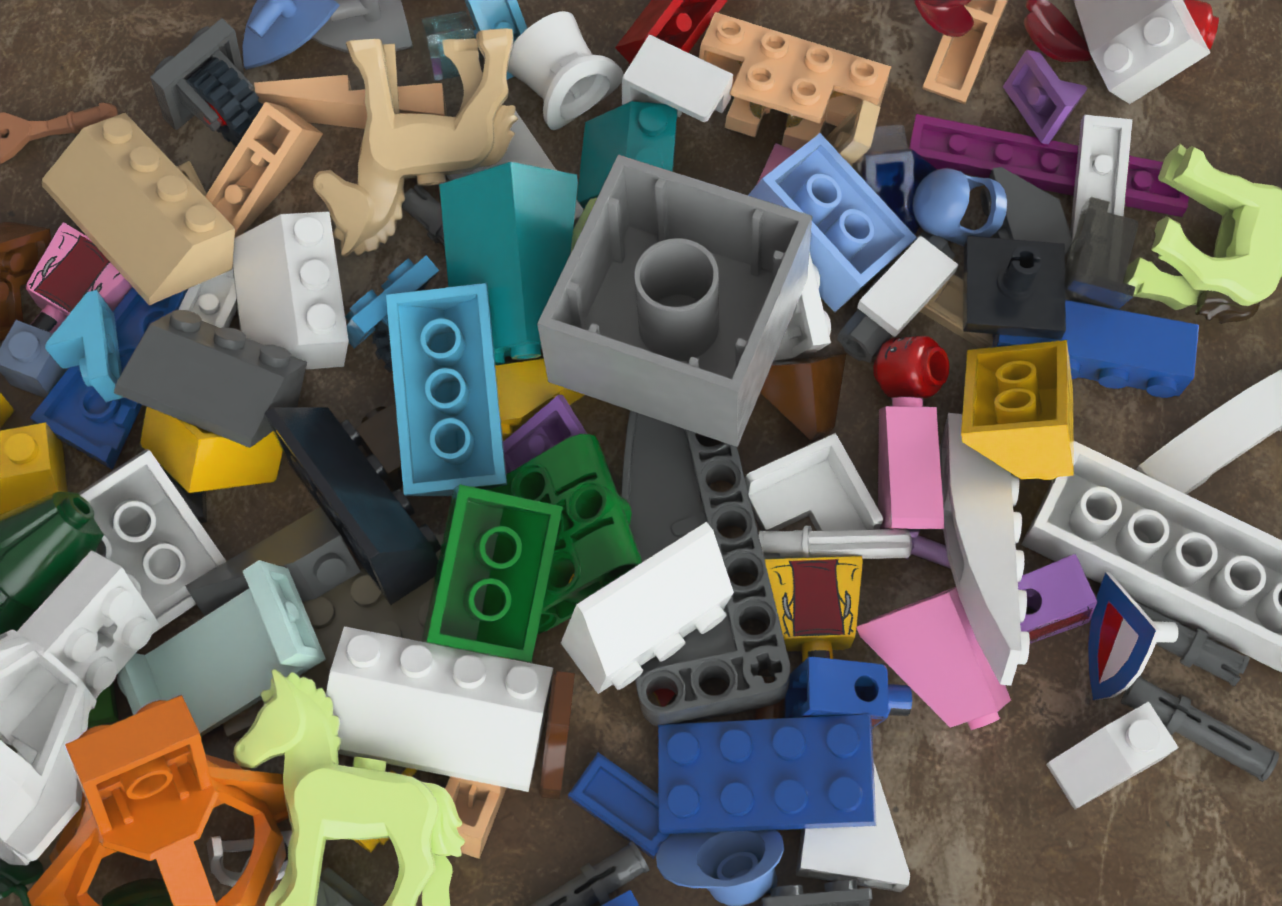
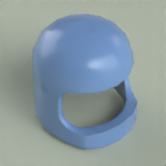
M949 168L933 171L926 176L917 187L913 198L915 220L925 232L940 236L945 240L964 246L967 236L990 238L1001 228L1007 211L1006 193L999 182L990 178L967 176L961 171ZM985 185L989 189L991 196V212L987 223L977 230L964 228L960 225V221L968 206L970 191L975 187Z

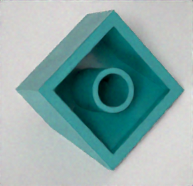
M631 101L585 122L577 201L582 208L586 207L590 199L598 198L618 155L673 172L677 109L667 104Z

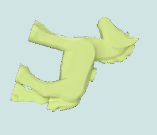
M273 669L271 671V688L260 693L264 706L257 713L255 721L248 732L236 743L233 751L235 762L240 767L251 769L257 768L271 758L284 755V796L292 827V835L288 845V863L285 874L277 889L269 895L265 906H316L326 840H367L379 838L391 839L399 862V872L394 889L384 906H416L421 892L422 906H450L449 886L453 867L446 856L461 857V846L465 843V840L459 835L457 827H460L463 823L458 816L450 794L439 785L421 782L413 777L385 772L386 761L354 757L353 767L339 765L338 751L341 738L338 736L340 722L339 717L333 715L332 699L326 697L322 687L316 689L315 682L312 679L300 678L294 672L285 677L279 671Z

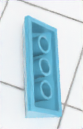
M482 283L387 294L386 303L404 495L452 496L453 489L459 484L484 490L507 485L488 285Z

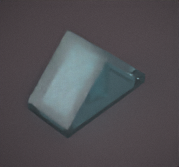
M466 11L422 18L434 80L459 77L460 74L457 67L444 55L442 40L475 39L473 27Z

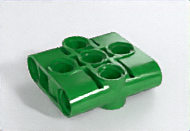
M579 434L563 440L506 474L507 485L489 489V491L563 506L537 635L571 618L576 604L643 562L629 526L632 517L631 507L627 500L618 495L600 443L594 435Z

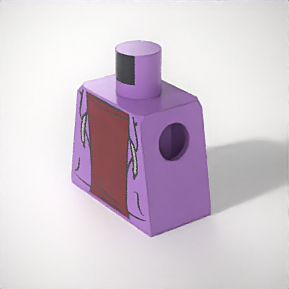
M1076 554L1022 576L1021 581L1018 582V590H1025L1027 593V607L1035 611L1034 614H1025L1024 621L1020 622L1021 631L1029 633L1030 643L1090 622L1097 600Z

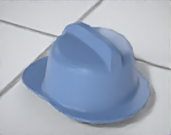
M777 830L672 834L661 844L656 854L657 869L665 879L678 886L707 888L718 902L727 906H743L753 903L765 894L771 893L770 889L777 887L778 881L775 866L780 862L784 852L783 837Z

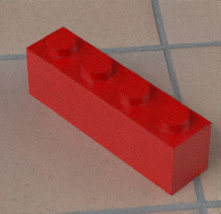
M651 0L615 48L631 64L648 35H652L689 53L710 25L715 12L719 13L728 0Z

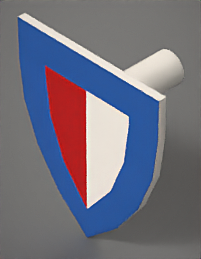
M1105 572L1090 624L1088 657L1093 700L1113 698L1128 689L1143 672L1156 642L1173 643L1178 638L1176 623L1152 621L1110 572Z

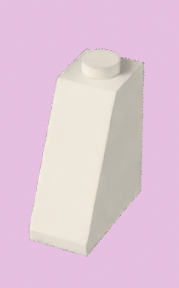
M875 764L874 782L877 826L801 829L796 876L827 881L856 880L859 886L902 892L909 886L910 872Z

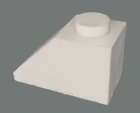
M1147 702L1104 726L1049 761L1046 765L1075 810L1163 760L1179 747L1151 704Z

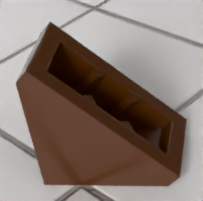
M847 353L773 362L760 393L810 440L827 435L832 431L836 423Z

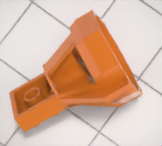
M182 695L168 701L158 700L142 707L133 716L112 725L92 727L82 733L78 739L65 744L82 788L81 808L62 829L49 855L52 864L28 891L27 895L32 906H100L90 897L87 890L101 859L117 851L148 861L156 859L173 906H265L286 857L284 839L277 826V823L289 818L284 796L283 774L251 771L250 768L240 767L237 763L205 754L199 730ZM225 803L253 816L254 844L248 864L239 880L226 895L215 902L194 841L200 839L213 808Z

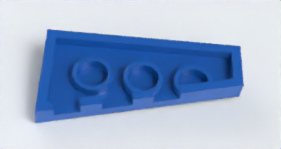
M133 287L128 291L113 311L122 372L148 326L172 311L179 310L188 289L152 305H148ZM78 365L67 369L31 415L30 419L34 424L46 422L58 439L113 470L142 404L125 397L105 402L93 386L88 387L85 384Z

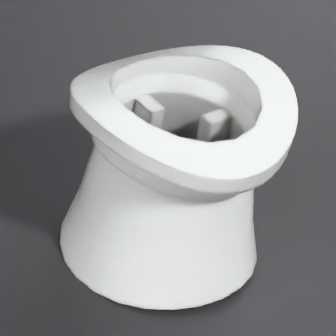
M565 11L550 14L526 29L514 41L508 64V72L527 84L543 98V117L551 130L562 128L611 94L621 84L624 75L622 69L612 59L601 55H592L582 37L573 14Z

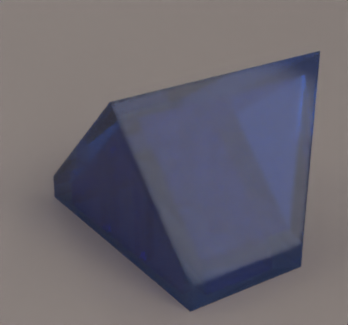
M912 149L864 153L859 175L915 235L920 226L915 220L913 198L921 181L937 169Z

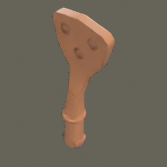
M99 103V106L79 112L70 111L66 115L48 121H27L6 112L0 113V164L13 158L29 141L50 135L78 134L84 127L117 116L118 110L111 103Z

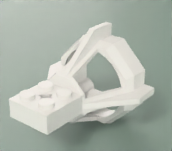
M92 550L17 632L12 629L0 635V858L8 864L28 865L30 861L39 858L81 808L82 788L65 744L78 739L82 733L88 730L89 713L91 709L95 708L96 698L104 689L112 684L120 670L140 648L147 644L151 635L160 626L124 569ZM6 744H9V745L12 744L13 747H14L18 752L15 753V752H14L11 748H9Z

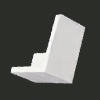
M648 35L622 77V105L631 101L667 104L678 110V117L683 112L702 122H706L714 110L723 113L729 103L733 74L652 35Z
M836 433L749 472L745 477L753 515L762 531H778L808 516L817 531L880 529L883 522L879 509Z

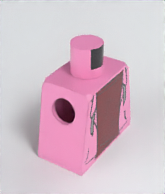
M63 222L27 282L26 290L37 306L42 309L30 325L53 334L84 295L94 290L100 293L110 309L114 311L132 286L86 235Z

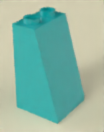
M507 162L439 184L448 287L482 283L488 285L495 365L505 364V357L507 356L517 360L540 357L542 346L537 323L571 254L578 188L577 174Z

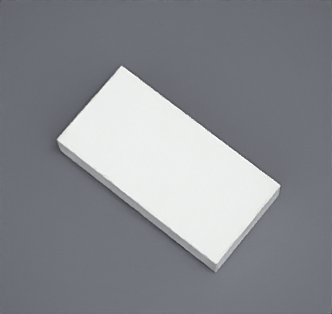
M920 236L859 300L857 308L892 336L896 337L955 274L958 264Z

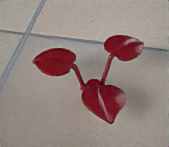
M914 0L924 20L936 31L946 36H964L974 25L973 17L964 7V5L972 0ZM1047 0L1026 1L1025 5L1030 13L1024 18V26L1030 38L1044 54L1061 62H1080L1093 59L1087 43L1055 5Z

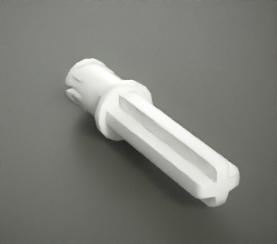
M804 526L803 530L759 531L764 560L862 556V559L908 558L912 551L911 534L906 529L812 531L811 526Z

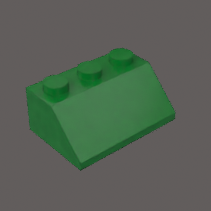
M461 484L455 487L452 493L422 641L531 663L563 506Z

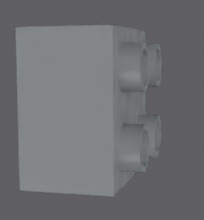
M618 155L537 323L548 382L738 447L808 278L812 216Z

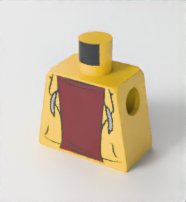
M862 556L765 559L786 650L802 651L803 662L808 657L833 659V650L849 649L856 635L863 565Z

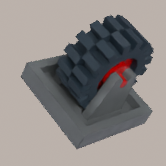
M223 18L211 27L206 26L200 29L192 37L190 44L176 56H168L163 59L156 67L154 74L150 76L163 119L177 131L193 116H196L213 132H221L224 139L228 142L231 141L235 147H237L263 106L258 101V95L255 91H252L254 86L244 76L236 32Z

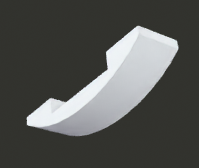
M1282 369L1254 384L1199 420L1141 463L1137 470L1187 495L1206 482L1212 474L1276 431H1282Z

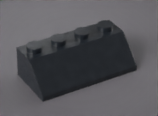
M276 407L264 413L288 464L319 507L325 512L344 542L390 605L435 577L438 565L436 552L441 550L439 541L426 523L417 527L410 516L415 512L404 493L399 488L391 492L384 483L388 479L385 469L373 453L365 457L358 448L363 443L349 420L346 419L340 423L328 407Z

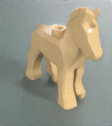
M512 29L478 31L475 39L442 40L444 55L457 67L463 83V102L456 117L400 113L395 43L382 45L380 39L350 40L346 42L352 63L359 69L365 84L367 120L359 152L357 184L345 181L332 170L319 171L313 180L315 192L326 204L331 218L336 225L333 238L340 240L341 256L347 257L353 252L360 256L365 251L368 253L376 251L380 243L385 244L389 236L395 234L396 222L401 220L403 216L402 203L405 201L403 189L405 179L417 178L418 186L439 185L446 182L445 175L468 173L479 167H489L497 164L504 157L509 143L515 135L510 128L518 120V117L515 115L516 106L502 105L509 94L507 71L513 47ZM478 48L485 60L483 72L479 62Z

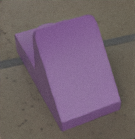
M1031 50L1024 52L1003 85V88L1039 141L1044 144L1050 143L1088 89L1085 85L1060 80L1042 54Z
M557 395L503 442L506 474L569 437L587 434L563 395Z

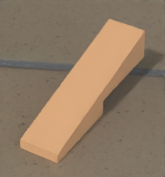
M348 75L254 83L255 93L259 97L258 101L262 104L266 101L288 107L309 123L365 129L367 120L365 89L352 90ZM442 83L398 86L400 113L447 116Z

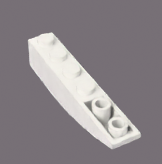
M948 413L940 445L944 509L943 531L947 557L960 601L976 640L998 682L1001 685L1011 686L1017 665H1025L1027 662L1030 645L1029 633L1021 631L1020 622L1024 621L1026 614L1027 593L1025 590H1018V582L1021 581L1024 570V552L1016 550L1015 545L1020 539L1022 515L1020 512H1013V506L1016 505L1018 500L1019 478L1011 475L1009 471L963 443L961 436L962 414Z

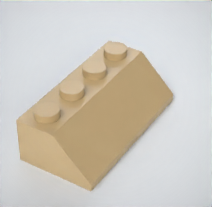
M126 113L84 127L42 178V187L148 305H152L212 279L233 268L235 228Z

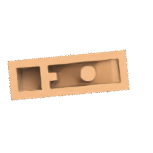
M265 101L205 196L235 228L234 238L243 234L298 174L323 135L321 131L288 107Z

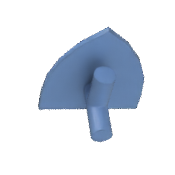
M257 0L245 28L242 45L244 68L247 70L270 64L292 53L309 41L340 5L334 0Z

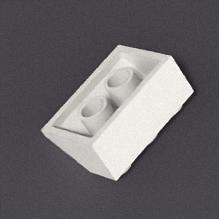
M330 212L280 214L235 237L233 276L240 331L246 335L247 339L260 344L276 345L287 349L291 356L307 362L306 369L344 367L349 339Z
M705 522L576 604L561 645L598 694L611 685H614L617 690L624 688L643 672L641 665L655 656L660 662L666 660L685 644L683 637L695 629L704 634L726 617L723 609L734 592L713 529Z

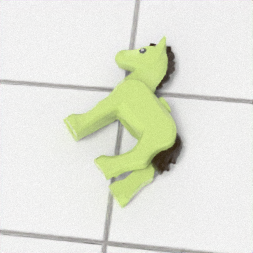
M1179 144L1165 157L1158 179L1222 215L1215 243L1214 257H1210L1197 249L1186 238L1180 223L1166 216L1157 222L1154 230L1156 236L1151 250L1158 253L1159 259L1176 268L1183 276H1174L1161 272L1152 261L1138 257L1125 269L1119 291L1127 296L1160 301L1175 310L1197 305L1196 315L1205 316L1208 321L1213 318H1219L1220 324L1247 320L1258 311L1261 301L1275 291L1282 277V188L1274 185L1252 183L1240 176L1221 172L1208 162L1203 151L1193 146L1186 149Z

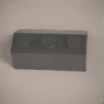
M174 310L148 326L117 380L114 393L251 448L273 431L264 414L266 411L276 407L298 406L307 362L291 356V353L283 347L263 345L247 339L246 335L237 329L219 328L204 322L194 312Z

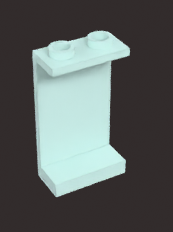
M258 560L243 570L249 589L146 655L135 653L117 676L118 685L127 697L133 715L151 702L158 700L168 701L182 695L202 737L262 699L260 693L271 688V671L273 669H276L285 677L291 672L300 676L324 661L326 658L289 569Z

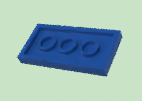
M870 714L658 725V830L662 834L877 826L872 719Z

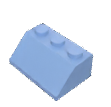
M821 133L764 176L748 195L812 216L811 259L820 275V297L834 312L856 295L917 239L910 229Z

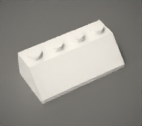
M344 626L330 670L326 697H330L333 702V715L338 716L340 722L338 736L341 738V744L338 754L382 760L391 765L529 792L549 703L553 667Z

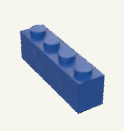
M1065 300L1066 331L1062 339L993 334L992 336L994 338L992 347L1067 340L1072 379L1084 378L1094 380L1104 387L1113 389L1132 387L1146 390L1148 394L1155 397L1168 398L1180 396L1194 379L1199 325Z

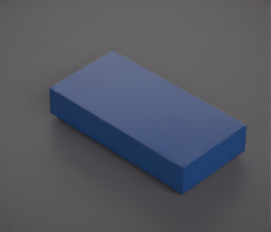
M599 752L568 794V799L627 841H633L637 848L653 859L656 857L661 844L671 835L662 834L658 830V794Z

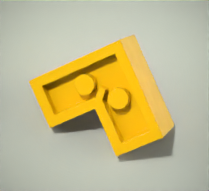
M146 407L140 441L141 446L144 449L150 450L157 462L188 493L270 483L277 479L283 451L273 431L249 448Z

